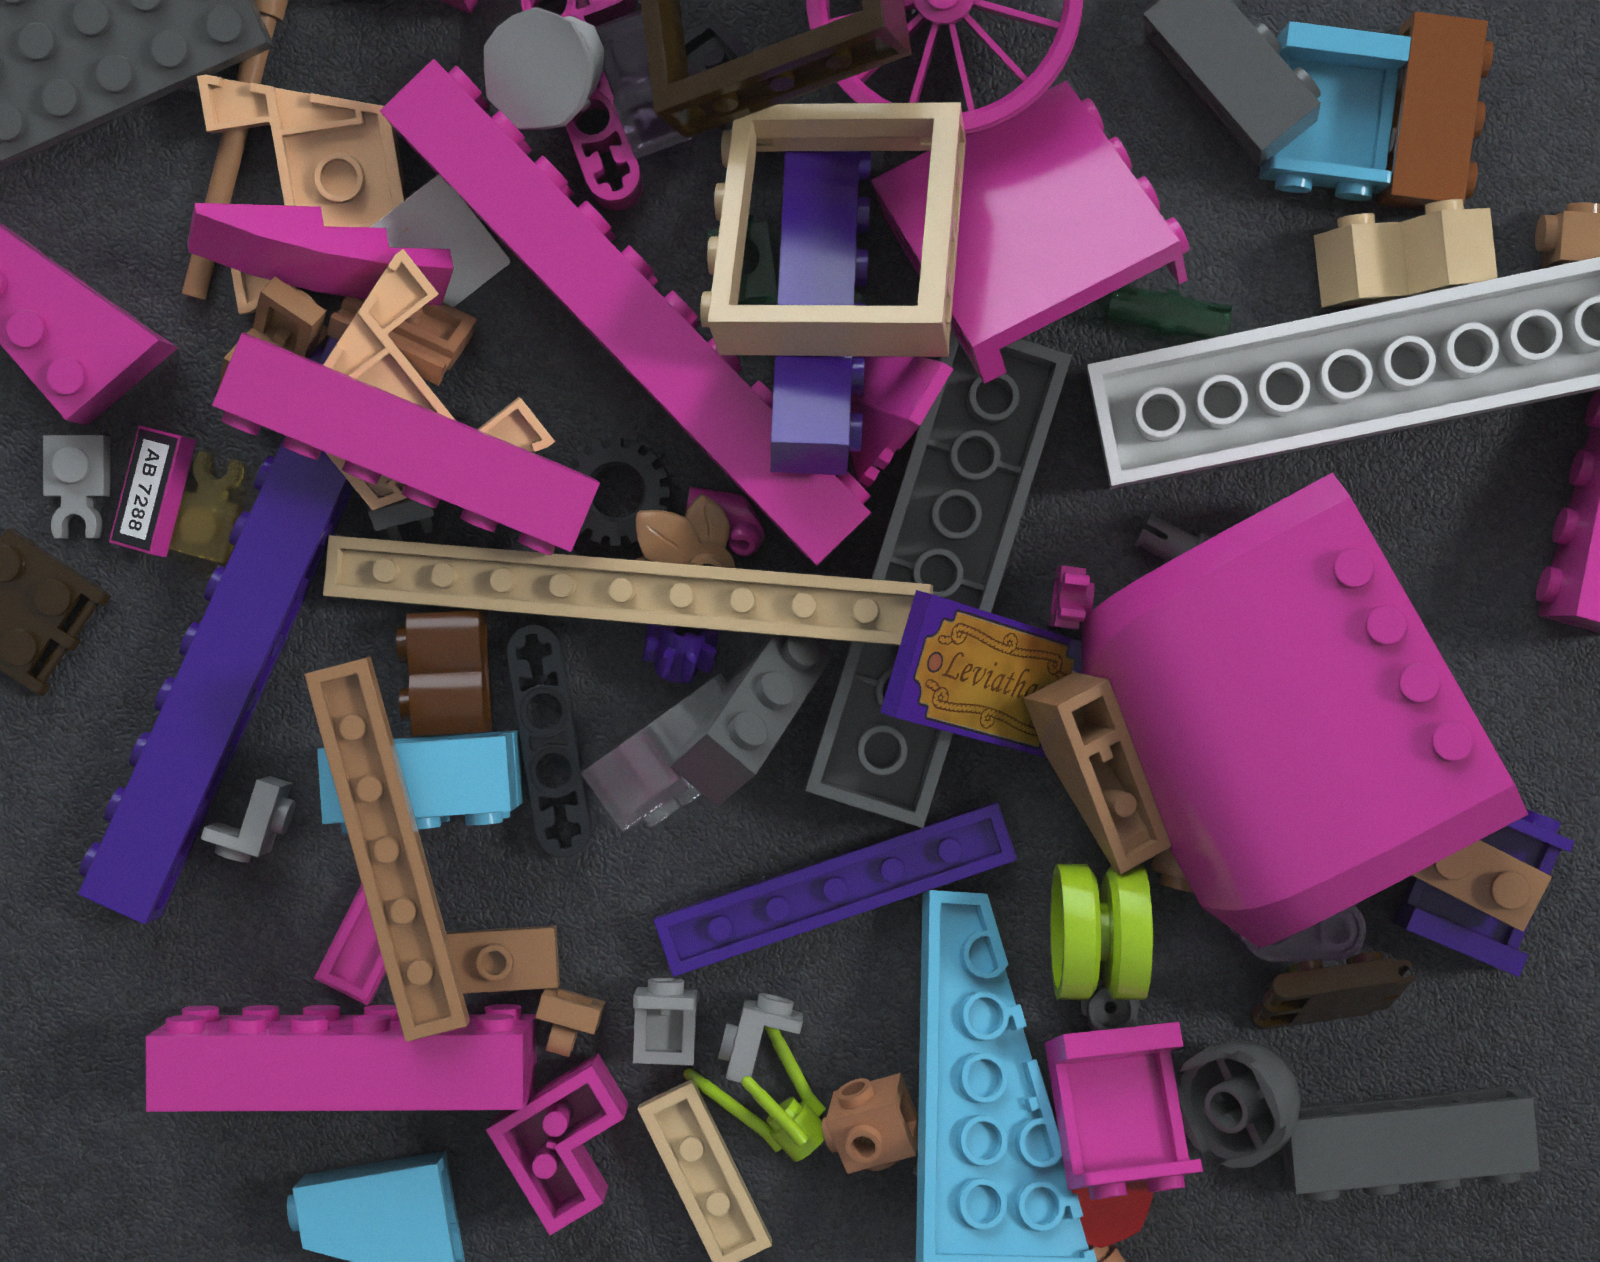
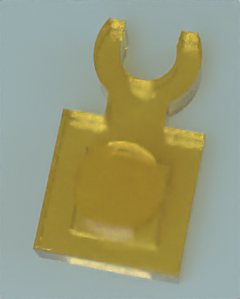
M200 451L193 463V474L199 484L197 493L183 491L169 549L227 564L233 545L229 543L230 534L243 509V505L227 502L229 491L235 489L241 483L244 476L243 462L231 459L227 474L222 479L216 480L210 473L213 454Z

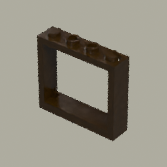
M641 0L654 113L683 137L688 138L909 56L912 53L903 0H862V11L689 76L680 0Z

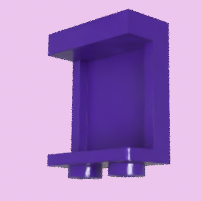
M1526 809L1528 812L1527 816L1480 839L1550 875L1560 851L1563 850L1570 853L1575 841L1557 834L1561 826L1560 822ZM1411 876L1392 923L1512 975L1520 976L1528 954L1519 951L1518 948L1527 927L1524 932L1509 927Z

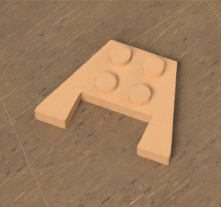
M211 75L197 76L207 132L214 134L271 125L285 206L321 207L324 226L371 227L407 199L396 130L381 114L380 110L384 106L314 93L308 94L279 89L257 83L239 82ZM231 268L238 313L242 315L255 313L260 291L271 280ZM289 285L293 289H301L299 287Z
M402 249L395 254L323 365L454 419L388 336L389 332L439 294L405 250ZM520 397L478 428L482 432L530 452L545 449L555 442ZM325 452L372 510L407 498L401 494L405 484L381 475L378 484L364 481L342 471L346 460Z

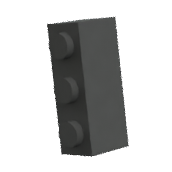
M1241 0L1158 1L1144 13V34L1259 167L1317 122L1321 105L1317 99L1321 96L1317 84L1301 67L1292 70L1278 54L1281 51V46L1277 38L1262 22L1258 21L1253 25L1239 10V7L1242 6Z
M766 635L750 650L670 767L719 807L757 774L833 655L813 638Z

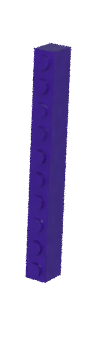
M329 337L325 347L318 345L310 356V360L323 365L339 340ZM282 441L276 457L269 455L261 465L254 483V488L260 490L250 513L243 511L240 514L230 534L229 543L235 546L226 567L219 566L207 584L204 598L209 600L210 603L201 623L194 621L186 631L179 648V654L185 656L176 678L170 676L166 679L156 697L154 709L160 711L154 727L151 733L145 731L139 737L131 752L129 764L134 766L135 769L126 788L119 787L107 805L104 819L109 821L110 824L101 844L94 842L83 858L79 875L85 877L78 895L144 925L162 916L328 549L329 535L334 536L355 489L324 451H321L318 460H314L283 447Z

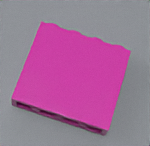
M1067 80L1048 89L1035 103L1013 119L994 128L965 135L966 147L951 330L984 384L1007 373L1000 352L1001 348L1166 265L1179 285L1188 281L1183 254L1189 252L1190 247L1182 227L1174 217L1167 220L1164 219L1159 212L1160 203L1149 180L1145 176L1138 179L1135 178L1130 171L1132 170L1131 161L1122 142L1116 136L1108 140L1103 133L1104 125L1101 116L1092 100L1086 98L1081 101ZM927 151L870 180L883 218L919 278L931 151Z

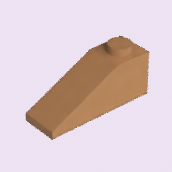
M1073 672L1024 697L1023 699L1046 757L1114 871L1122 874L1172 847L1109 679Z

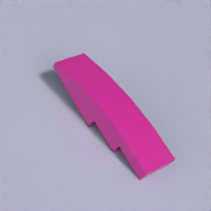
M194 203L187 241L189 253L241 272L268 280L277 277L291 286L366 300L395 254L402 249L405 250L439 293L425 305L442 306L454 270L450 249L389 247L386 228L324 226L322 210L319 206Z

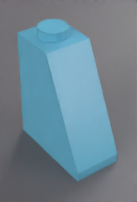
M446 1150L305 1174L292 1188L293 1194L287 1198V1215L290 1228L293 1232L300 1231L302 1248L305 1250L351 1262H465Z

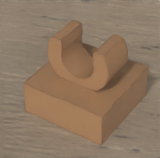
M560 988L545 989L541 995L535 1018L553 1023L546 1051L570 1057L578 1030L595 1034L606 1001Z

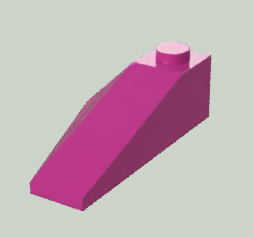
M852 356L865 358L863 396L851 395L850 413H863L861 452L849 451L848 454L852 476L863 488H868L872 485L880 472L877 467L884 470L896 450H900L919 428L953 368L943 362L924 357Z

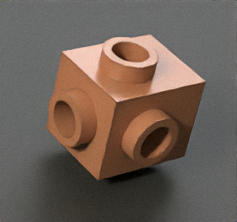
M901 1073L873 1081L865 1078L855 1079L833 1092L827 1117H824L822 1120V1130L828 1149L832 1153L838 1152L847 1174L864 1169L870 1171L884 1170L899 1160L916 1156L918 1147V1113Z

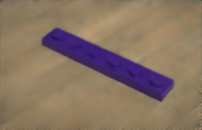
M997 801L926 824L923 828L918 827L655 916L653 921L671 974L675 977L1016 861L1017 857Z

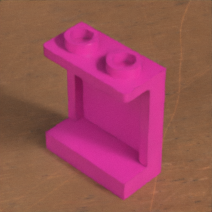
M1179 1022L1063 1034L1045 1042L1068 1191L1088 1188L1090 1200L1127 1195L1125 1183L1147 1181L1148 1193L1185 1188L1184 1176L1203 1172L1201 1159L1190 1160L1188 1156L1171 1055L1172 1050L1183 1047Z

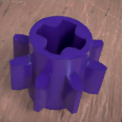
M648 624L642 659L643 661L653 662L654 669L659 677L667 681L691 683L692 679L697 675L698 669L711 673L717 653L715 648L719 631Z

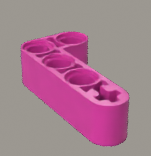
M521 0L522 10L526 11L537 7L542 0ZM566 0V9L561 16H573L595 26L596 29L627 16L634 8L636 0ZM603 70L597 87L589 99L591 105L584 112L579 111L566 125V129L586 183L595 200L606 209L619 211L628 209L636 204L642 195L644 183L638 161ZM590 109L604 110L610 115L607 127L599 134L589 135L578 130L580 117ZM611 151L618 171L621 174H626L622 177L624 186L622 189L612 191L611 186L608 183H604L607 180V173L599 154Z

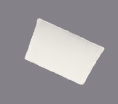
M439 174L371 226L374 228H386L389 247L450 249L454 270L443 303L453 308L510 263L509 257L458 195L457 191L452 186H449Z

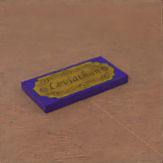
M916 590L880 713L1047 758L1023 698L1073 672L1083 674L1082 642Z

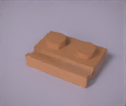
M346 296L338 313L334 312L330 317L327 335L340 340L365 300ZM442 303V306L424 305L389 332L388 336L422 379L439 386L446 370L451 369L473 337L478 319L445 303Z

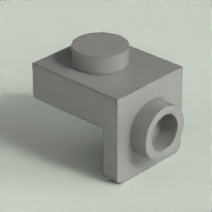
M272 776L256 780L241 829L216 822L204 827L201 839L216 844L214 853L239 862L248 863L251 856L260 857L271 852L276 834L284 835L293 817L295 800L288 798L293 783Z
M648 979V987H637L633 996V1008H635L633 1063L693 1066L695 1061L697 989H684V980Z
M760 993L757 1001L745 998L738 1026L726 1023L718 1059L729 1062L726 1079L741 1083L744 1076L752 1077L764 1026L800 1034L803 1024V1013L792 1010L794 1006L793 1001L766 993Z

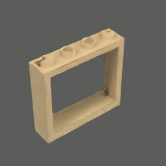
M961 102L777 104L733 121L732 130L723 131L721 156L723 166L727 168L725 183L716 184L714 194L715 215L717 221H720L719 235L709 238L707 249L709 273L713 275L711 291H704L702 293L700 303L702 327H710L719 355L949 356L966 147ZM931 151L918 305H738L756 152Z

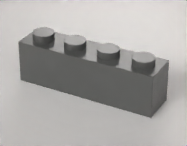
M1516 1086L1300 1107L1298 1125L1289 1141L1281 1148L1284 1181L1295 1194H1303V1198L1310 1201L1333 1200L1340 1197L1339 1190L1363 1188V1192L1369 1195H1390L1399 1192L1401 1184L1422 1182L1423 1186L1428 1189H1452L1461 1185L1460 1179L1483 1177L1485 1182L1494 1184L1514 1183L1521 1180L1520 1173L1540 1171L1534 1098Z

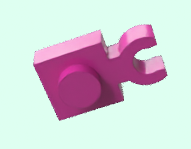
M1057 566L1055 568L1048 626L1079 629L1080 622H1084L1085 617L1092 611L1094 583L1090 582V576L1086 575V568Z

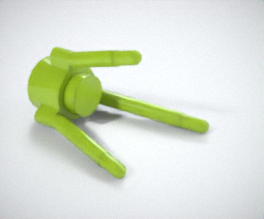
M764 1026L801 1102L798 1103L794 1097H790L778 1105L752 1077L744 1076L741 1084L769 1114L766 1122L691 1068L684 1070L683 1075L686 1080L693 1078L701 1092L762 1136L775 1152L783 1149L794 1162L807 1157L825 1140L822 1120L819 1117L826 1110V1107L811 1091L779 1029Z

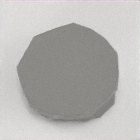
M538 7L512 15L497 26L484 44L486 98L520 130H546L566 126L579 111L584 112L591 105L589 99L595 91L603 72L605 49L595 26L573 16L562 17Z

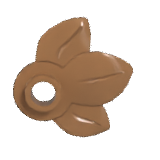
M700 494L689 506L685 517L664 510H640L636 514V533L644 556L635 560L688 565L712 564L715 567L735 568L733 556L726 547L730 524L724 509L707 495Z

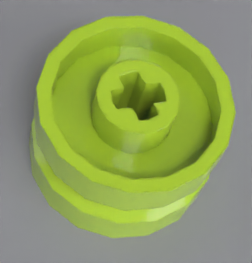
M1056 864L1051 887L1050 951L1052 979L1057 1000H1089L1098 985L1100 962L1103 984L1112 1000H1144L1147 998L1152 971L1153 918L1150 885L1147 871L1143 864H1139L1122 874L1116 873L1112 866H1110L1102 880L1100 900L1097 879L1088 864Z

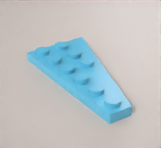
M929 890L922 893L916 1262H1097L1094 1249H1089L1080 1221L1083 1212L1077 1193H1072V1190L1068 1191L1059 1132L1037 1059L1032 1060L1023 1029L1027 1027L1021 1005H1016L1005 969L1009 964L988 894L937 890Z

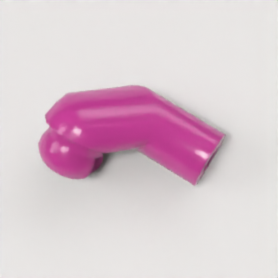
M690 487L686 512L700 494L707 495L724 509L730 524L728 547L739 556H750L759 549L765 538L764 527L746 497L736 493Z

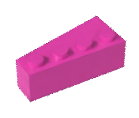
M0 222V345L66 421L88 426L177 350L178 347L142 324L130 313L108 300L87 285L86 282L66 268H63Z
M1596 391L1589 402L1585 416V424L1591 427L1585 450L1580 449L1577 452L1569 472V483L1574 485L1568 508L1565 507L1560 511L1554 525L1552 539L1558 545L1552 567L1547 566L1543 570L1537 585L1536 599L1541 601L1538 616L1600 633V391Z

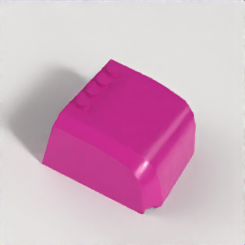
M1333 472L1137 579L1093 609L1085 617L1084 622H1081L1083 674L1106 678L1111 683L1172 845L1170 850L1201 907L1258 948L1276 943L1305 930L1528 815L1514 781L1352 498Z

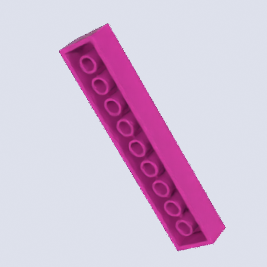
M435 59L429 62L380 110L381 114L404 141L437 175L439 174L449 186H452L457 191L458 195L483 223L798 550L817 567L869 517L871 512L864 506L869 500L868 498L871 497L869 493L849 472H847V475H839L838 477L827 474L770 472L773 393L760 380L750 387L737 374L743 369L739 358L736 355H719L714 339L712 338L709 342L703 339L696 331L700 323L697 321L698 316L673 290L663 297L653 287L658 282V279L653 275L655 273L654 270L630 245L620 252L611 243L616 238L610 230L612 227L588 201L585 200L578 208L569 198L574 195V192L567 185L568 181L543 155L535 163L527 156L532 149L524 141V135L500 110L492 118L485 112L490 105L481 96L482 92L458 66L453 67L447 73Z

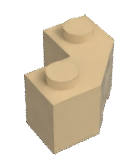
M1450 199L1426 204L1425 215L1402 222L1375 223L1374 213L1354 214L1338 218V228L1314 235L1321 308L1373 305L1392 301L1396 297L1414 296L1498 278L1490 208L1464 209L1463 199Z

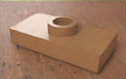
M556 925L446 931L463 994L558 988L560 985Z

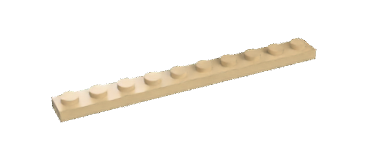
M329 535L323 596L900 646L916 590L933 594V585L553 554L550 556L540 552Z

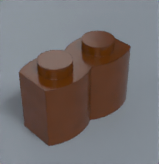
M486 611L406 614V627H398L396 634V649L399 663H408L409 687L401 688L399 693V711L402 723L411 725L412 736L492 732L489 637Z

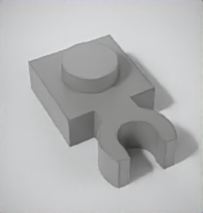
M43 435V496L61 497V506L55 511L51 519V531L54 538L69 539V523L77 515H80L85 521L86 538H101L104 524L100 513L93 507V497H111L109 436Z

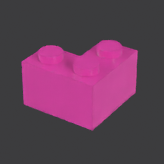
M596 1053L535 1090L524 1110H502L495 1114L486 1129L549 1235L602 1205L609 1187L583 1143L623 1120L629 1103L599 1053Z

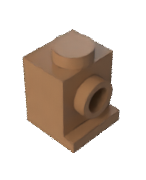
M1590 202L1570 203L1566 205V211L1564 210L1556 215L1542 214L1540 216L1535 232V247L1537 251H1542V269L1600 257V204Z

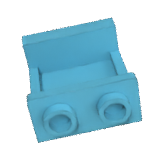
M1289 21L1277 36L1281 46V51L1278 54L1292 70L1301 67L1311 76L1321 92V96L1317 98L1321 105L1317 122L1275 156H1271L1260 167L1259 179L1275 181V189L1284 192L1309 193L1312 191V186L1336 189L1335 196L1341 199L1353 201L1371 200L1372 193L1378 194L1391 185L1393 172L1386 170L1397 81L1399 69L1409 59L1411 37Z

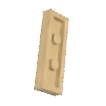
M692 1078L639 1104L638 1111L712 1262H740L772 1246V1238L694 1079Z

